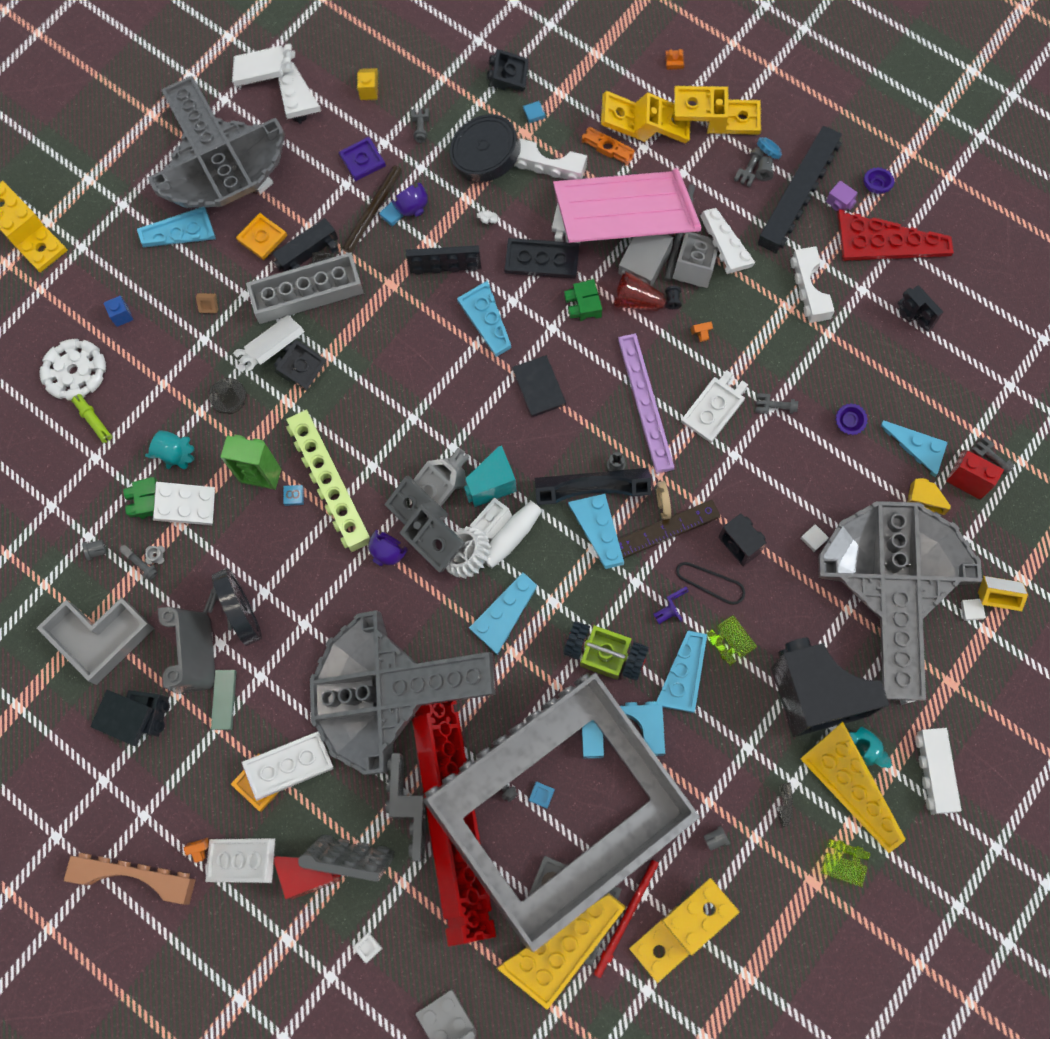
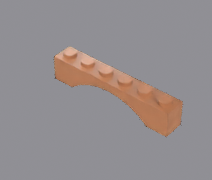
M79 853L78 856H70L64 878L66 882L92 885L99 880L111 876L126 875L140 879L150 885L163 901L183 905L190 904L196 879L189 878L190 874L178 872L177 875H172L170 870L158 868L156 872L150 870L151 866L138 864L136 868L130 866L131 862L118 860V864L110 863L111 858L99 856L98 860L91 859L90 854Z

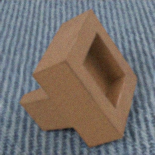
M197 293L196 301L199 313H217L216 294Z

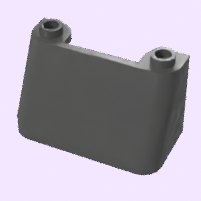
M174 607L158 608L159 622L165 627H175L178 665L168 667L163 673V687L176 694L211 689L215 681V662L210 617L198 611Z

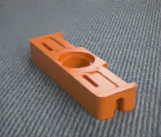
M588 127L586 134L582 135V144L585 142L596 148V151L625 163V166H628L634 157L635 150L592 127ZM609 143L613 147L611 149H605L603 145Z

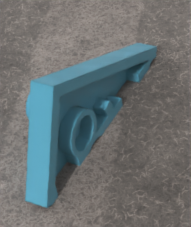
M883 420L881 427L889 436L892 435L900 442L899 445L907 453L914 456L919 464L922 463L931 471L930 474L936 477L948 442Z

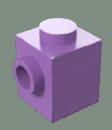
M839 181L829 193L826 203L831 205L836 211L841 209L846 212L847 209L851 210L856 204L855 198L858 192Z

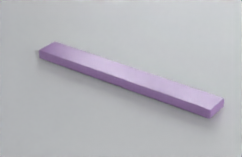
M635 333L618 337L655 473L672 471L675 467L637 335Z

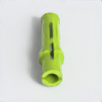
M81 394L77 395L78 400L74 396L71 402L80 411L79 415L86 419L102 443H107L105 438L110 441L112 435L94 413V408L88 405Z

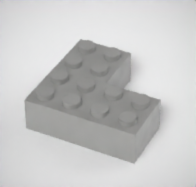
M120 598L94 624L73 603L65 600L37 627L53 646L89 682L95 685L155 629L123 598Z

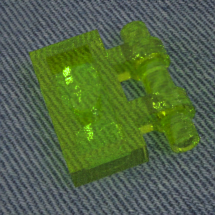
M734 615L717 626V629L720 631L719 635H716L713 629L706 633L710 638L709 642L712 646H716L721 653V658L726 660L730 666L736 662L732 656L736 653L741 659L757 648V645ZM726 639L732 648L727 649L722 640Z
M829 839L827 847L835 849L834 855L825 853L820 873L858 887H863L868 867L860 864L861 858L868 861L870 852L864 851L859 846L847 845L839 839L837 841ZM842 853L853 855L852 861L842 858Z

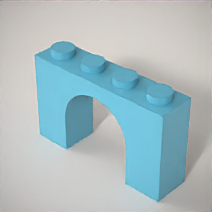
M628 702L625 703V706H620L627 717L638 724L642 732V738L656 756H664L665 741L662 705H657V702H645V705ZM593 720L582 727L583 759L604 757L603 733Z

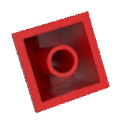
M963 449L946 482L981 500L996 486L1004 469Z
M274 857V863L285 899H296L341 882L340 876L342 875L300 867L298 864L299 858Z

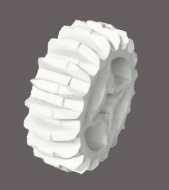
M466 526L465 529L459 528V531L455 532L465 544L446 567V570L455 577L465 579L467 576L473 577L474 573L479 574V569L484 568L483 564L489 562L487 556L491 555L489 551L491 548L490 540L486 537L485 533L477 528Z

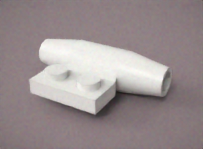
M496 498L486 506L470 525L471 528L474 527L481 530L491 540V548L489 549L491 555L487 556L489 562L484 564L492 569L515 549L531 530L542 510L538 505L530 501L513 516L509 508Z

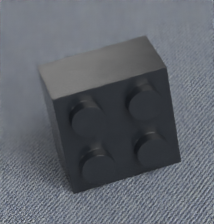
M742 513L724 525L718 537L743 567L757 557L767 543L765 536L760 531H756L752 521L747 516L744 517Z

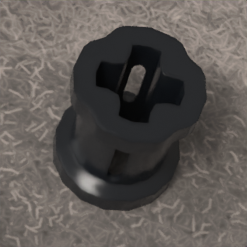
M669 286L665 288V293L667 294L666 308L679 309L682 306L680 301L681 287Z

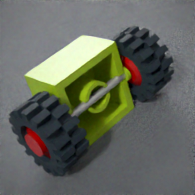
M578 621L574 622L563 655L579 660L582 650L585 648L580 667L618 680L623 663L626 662L622 676L638 681L646 661L645 657L649 649L648 646L633 642L628 656L627 652L632 638L594 625L589 640H586L590 626Z

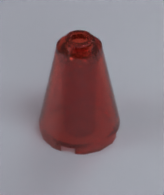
M625 271L616 290L618 298L614 297L613 306L658 311L659 308L663 309L666 298H663L664 294L630 272Z

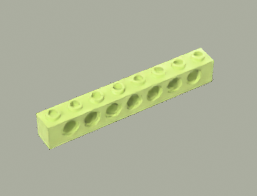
M307 409L287 418L289 426L286 428L290 436H295L297 440L294 442V445L298 452L302 451L304 457L301 459L306 468L310 467L312 473L309 475L313 483H318L320 487L317 489L321 500H326L327 505H325L329 516L333 515L335 521L332 523L337 532L341 531L343 537L340 539L345 549L349 547L351 552H354L368 545L370 536ZM302 432H308L306 436H300ZM316 447L313 452H308L309 448ZM318 463H324L322 467L315 468ZM331 478L330 483L323 484L325 479ZM334 494H339L338 499L331 500ZM347 510V514L339 516L340 511ZM355 526L353 532H346L348 527Z

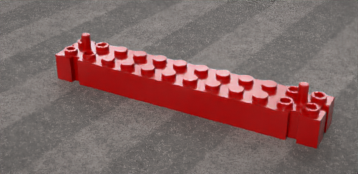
M456 701L422 705L416 711L415 718L412 719L424 798H426L425 793L432 787H441L443 785L442 780L451 773L457 775L461 772L459 767L467 762L459 713L454 712L453 705L457 704ZM426 806L444 920L448 919L449 928L445 929L448 947L496 937L494 920H489L488 912L492 911L489 894ZM474 809L463 818V821L480 843Z

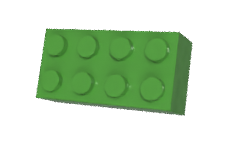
M227 435L221 459L240 483L276 490L281 467L265 442L260 439L247 440L240 435H234V437Z

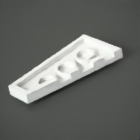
M295 66L294 71L283 72V76L278 77L287 119L321 111L319 104Z

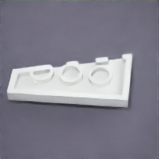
M716 208L703 211L700 217L708 234L714 238L712 243L720 251L719 258L727 266L725 268L726 273L729 274L751 268L755 261L731 230V227L726 223L720 212Z

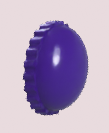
M879 167L868 170L863 178L866 188L875 194L888 192L895 183L892 173Z
M852 403L843 405L835 415L837 427L847 435L861 433L868 423L866 411L860 405Z

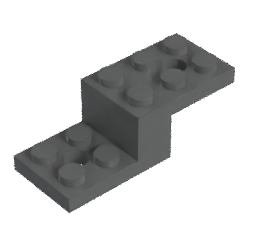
M405 476L384 505L405 525L400 534L439 573L443 572L464 546L465 542L443 522L448 513L410 476ZM408 498L413 501L412 508L407 506L406 501ZM437 539L442 542L441 550L437 549L435 545Z
M392 753L391 758H388L387 765L388 771L391 772V777L387 779L386 788L387 792L390 793V798L386 800L385 810L392 819L414 820V822H410V835L413 836V844H409V857H412V861L425 862L427 811L426 805L423 802L424 796H403L405 758L400 753Z

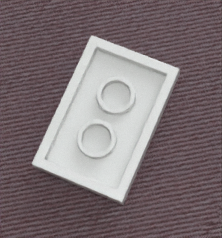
M156 482L153 521L212 525L215 487Z

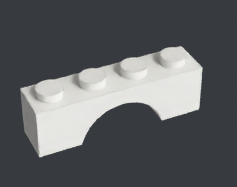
M520 139V154L514 166L520 169L532 170L539 174H548L554 178L567 180L583 178L587 166V155L570 151L563 158L548 159L540 154L536 142Z
M817 247L795 250L790 262L791 267L796 272L795 282L800 287V300L804 301V315L808 317L809 323L830 320L834 313L831 297L829 294L819 292L811 282V275L818 271L821 263Z

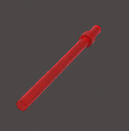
M651 860L606 950H603L599 956L601 959L593 973L598 978H601L608 963L612 962L614 958L613 953L659 865L654 860Z

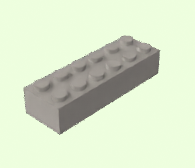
M351 252L246 283L254 314L259 324L364 294Z

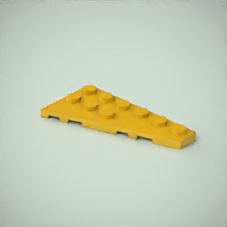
M841 722L810 749L801 760L881 846L890 853L905 841V837L844 723Z
M607 893L535 952L525 948L500 964L497 969L548 1010L624 911L625 906L611 894Z

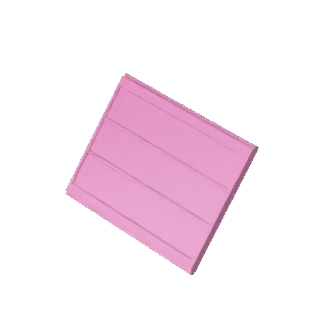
M678 168L672 169L671 172L553 181L568 243L701 231V224Z

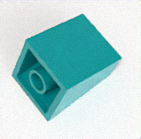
M502 446L497 447L465 478V494L468 502H473L474 507L488 503L494 498L498 499L517 492L516 479Z

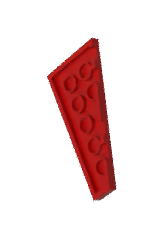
M841 209L837 212L843 261L952 256L954 253L951 236L931 231L926 233L918 231V228L902 227L901 224L878 218L869 219L861 217V214L845 213V210Z

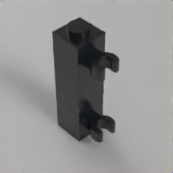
M326 218L322 219L272 253L275 258L273 263L279 271L282 269L285 272L301 267L302 263L327 246L334 254L339 250L335 242L338 240L335 229Z

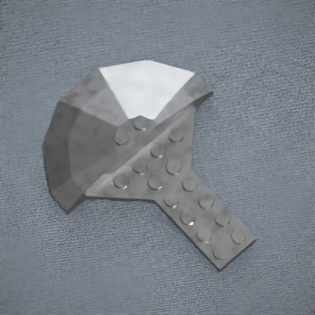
M193 76L161 89L184 133L181 137L182 142L180 146H176L171 155L172 160L170 164H166L164 170L147 177L157 196L185 208L222 207L256 191L279 164L285 133L276 118L261 125L253 124V126L233 120L231 122H224L222 119L216 118Z
M876 501L863 510L856 512L839 523L818 557L819 578L842 581L880 619L882 684L888 700H926L923 618L957 585L982 582L981 560L974 554L970 548V543L964 539L957 524L950 523L940 517V514L934 513L925 508V505L915 502Z
M380 611L359 613L354 616V620L347 626L344 625L334 638L331 637L325 645L327 648L323 657H320L317 662L319 663L317 670L310 677L311 723L317 728L322 742L326 743L332 757L339 759L349 767L355 768L363 775L388 773V758H391L393 743L420 706L495 695L493 654L486 652L416 663L387 637Z

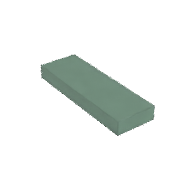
M215 670L211 730H232L236 670Z

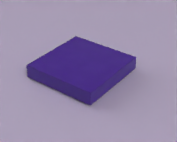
M370 137L339 151L341 159L355 181L386 166Z

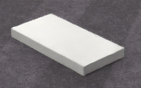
M319 732L242 762L256 801L333 769Z
M209 839L206 882L272 883L275 839Z

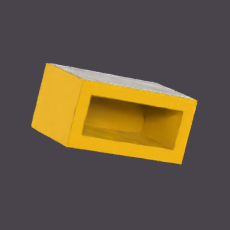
M983 576L978 591L982 605L1023 611L1028 596L1023 582Z

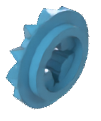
M766 137L759 138L757 145L764 153L774 159H779L782 156L781 149L776 143Z

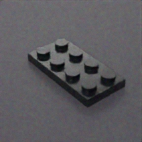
M508 238L505 273L576 279L580 243Z
M479 245L406 250L410 274L420 275L428 272L476 271L481 269Z

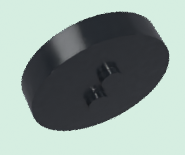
M495 114L481 115L465 123L456 132L450 145V157L459 174L465 179L473 182L492 181L507 173L516 163L521 149L520 138L513 124L505 117Z
M229 568L212 574V582L218 599L239 639L245 646L261 640L260 626L235 575Z

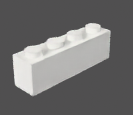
M947 728L926 729L917 732L915 742L917 748H920L919 765L923 768L924 772L922 783L924 789H927V809L930 810L931 815L961 812Z

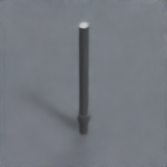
M690 184L687 191L693 204L695 185ZM676 233L664 277V280L670 282L672 279L683 233Z

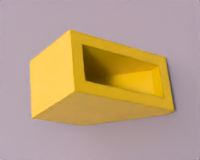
M378 68L359 70L357 88L360 100H378Z
M918 478L910 485L907 502L921 503L930 511L945 515L950 510L951 505L935 483L929 482V480L924 478Z

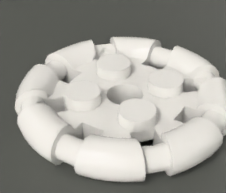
M79 339L65 340L60 342L59 346H53L42 360L44 362L43 366H40V380L46 386V391L56 398H66L68 401L74 396L78 400V394H81L84 398L86 394L93 393L102 383L103 373L106 372L105 358L103 354L99 353L100 349L89 341H79ZM66 351L67 354L61 357L60 353ZM78 367L76 373L70 374L71 368ZM91 371H95V375H90Z

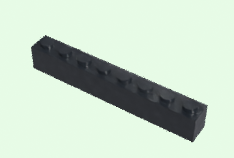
M824 125L822 126L763 229L757 245L776 254L780 248H784L788 240L786 236L788 234L791 235L796 226L794 224L795 220H800L804 212L802 210L803 206H808L811 200V192L815 193L817 190L819 178L823 179L827 171L825 167L831 165L835 157L833 155L834 151L838 152L842 145L840 141L841 133Z

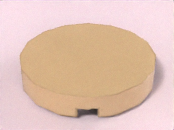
M657 482L656 495L658 507L663 509V513H660L661 518L671 519V504L666 482Z

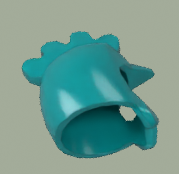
M160 430L153 437L149 447V454L146 453L145 457L163 460L166 463V469H170L173 465L186 469L188 468V463L194 460V457L190 454L194 451V447L189 444V437L180 438L171 432Z
M862 726L856 733L849 732L866 766L877 764L882 768H891L892 759L884 751L883 743L876 735Z

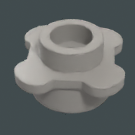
M148 546L145 553V562L148 565L152 563L162 564L164 562L163 553L165 548L163 546Z

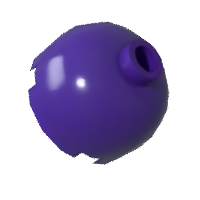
M417 183L419 187L416 188L413 185L406 188L396 196L398 200H392L395 209L403 216L414 215L418 217L424 213L423 208L427 205L428 196L422 183Z
M378 530L374 531L368 542L369 553L374 557L373 562L380 566H383V564H397L405 556L408 549L405 546L403 549L398 546L401 542L385 532L378 534Z

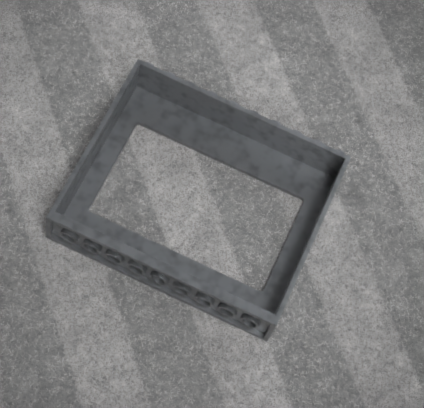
M587 673L574 682L575 687L571 685L558 694L560 698L549 700L541 706L544 710L541 712L537 710L525 718L527 721L525 724L521 722L509 730L511 734L508 737L504 735L492 743L494 745L493 748L490 749L488 747L476 755L477 760L474 762L472 760L467 761L459 767L461 772L457 775L451 773L442 780L443 785L441 787H432L425 793L426 798L423 799L425 805L524 946L532 952L539 949L700 818L596 673L591 676ZM593 720L648 795L649 801L525 900L520 901L465 824L463 818Z

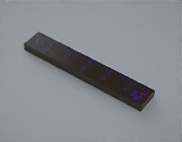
M713 500L676 514L671 519L662 520L618 539L623 559L720 518Z

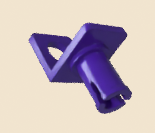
M687 586L667 597L669 606L653 613L659 625L673 616L678 617L680 622L683 621L672 601L689 592Z

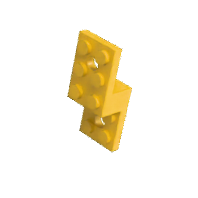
M675 86L674 121H707L708 134H760V100H728V87ZM694 101L697 105L691 106L688 102ZM745 115L747 118L740 119L738 116Z
M608 91L602 94L601 125L643 142L647 141L656 132L685 144L690 140V121H674V103L648 92L636 103Z
M4 181L0 182V202H5L0 207V230L41 273L68 250L43 225L36 214ZM41 246H46L44 251L38 252Z
M709 878L629 949L658 983L688 955H693L731 921L739 911L716 883ZM706 903L714 905L715 911L711 916H707L703 912V906ZM656 945H662L665 949V954L661 958H657L653 954V949Z

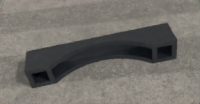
M648 468L534 478L537 505L556 504L574 496L590 493H617L632 497L652 495L651 476Z

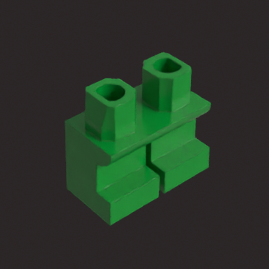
M594 279L573 284V289L564 291L566 303L576 302V305L568 306L570 318L579 317L580 321L588 317L602 318V306Z
M155 477L134 481L131 487L123 489L126 500L134 499V504L126 505L125 507L126 514L129 517L138 516L141 519H145L148 516H153L156 482H159Z

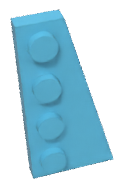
M205 207L137 229L143 247L216 239Z
M488 280L457 298V302L495 357L511 349V343L501 320Z
M601 494L568 502L569 508L573 511L576 520L584 530L587 539L591 542L604 568L608 569L624 565L606 495Z
M522 573L469 627L497 656L535 592L537 585L526 574Z
M687 631L656 701L657 705L695 713L707 634Z

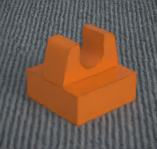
M682 49L666 51V70L684 69Z
M712 321L691 327L692 335L698 334L699 342L709 340L708 331L713 329Z
M205 838L188 843L183 847L185 856L192 854L195 863L203 861L206 858L205 850L209 847V840Z

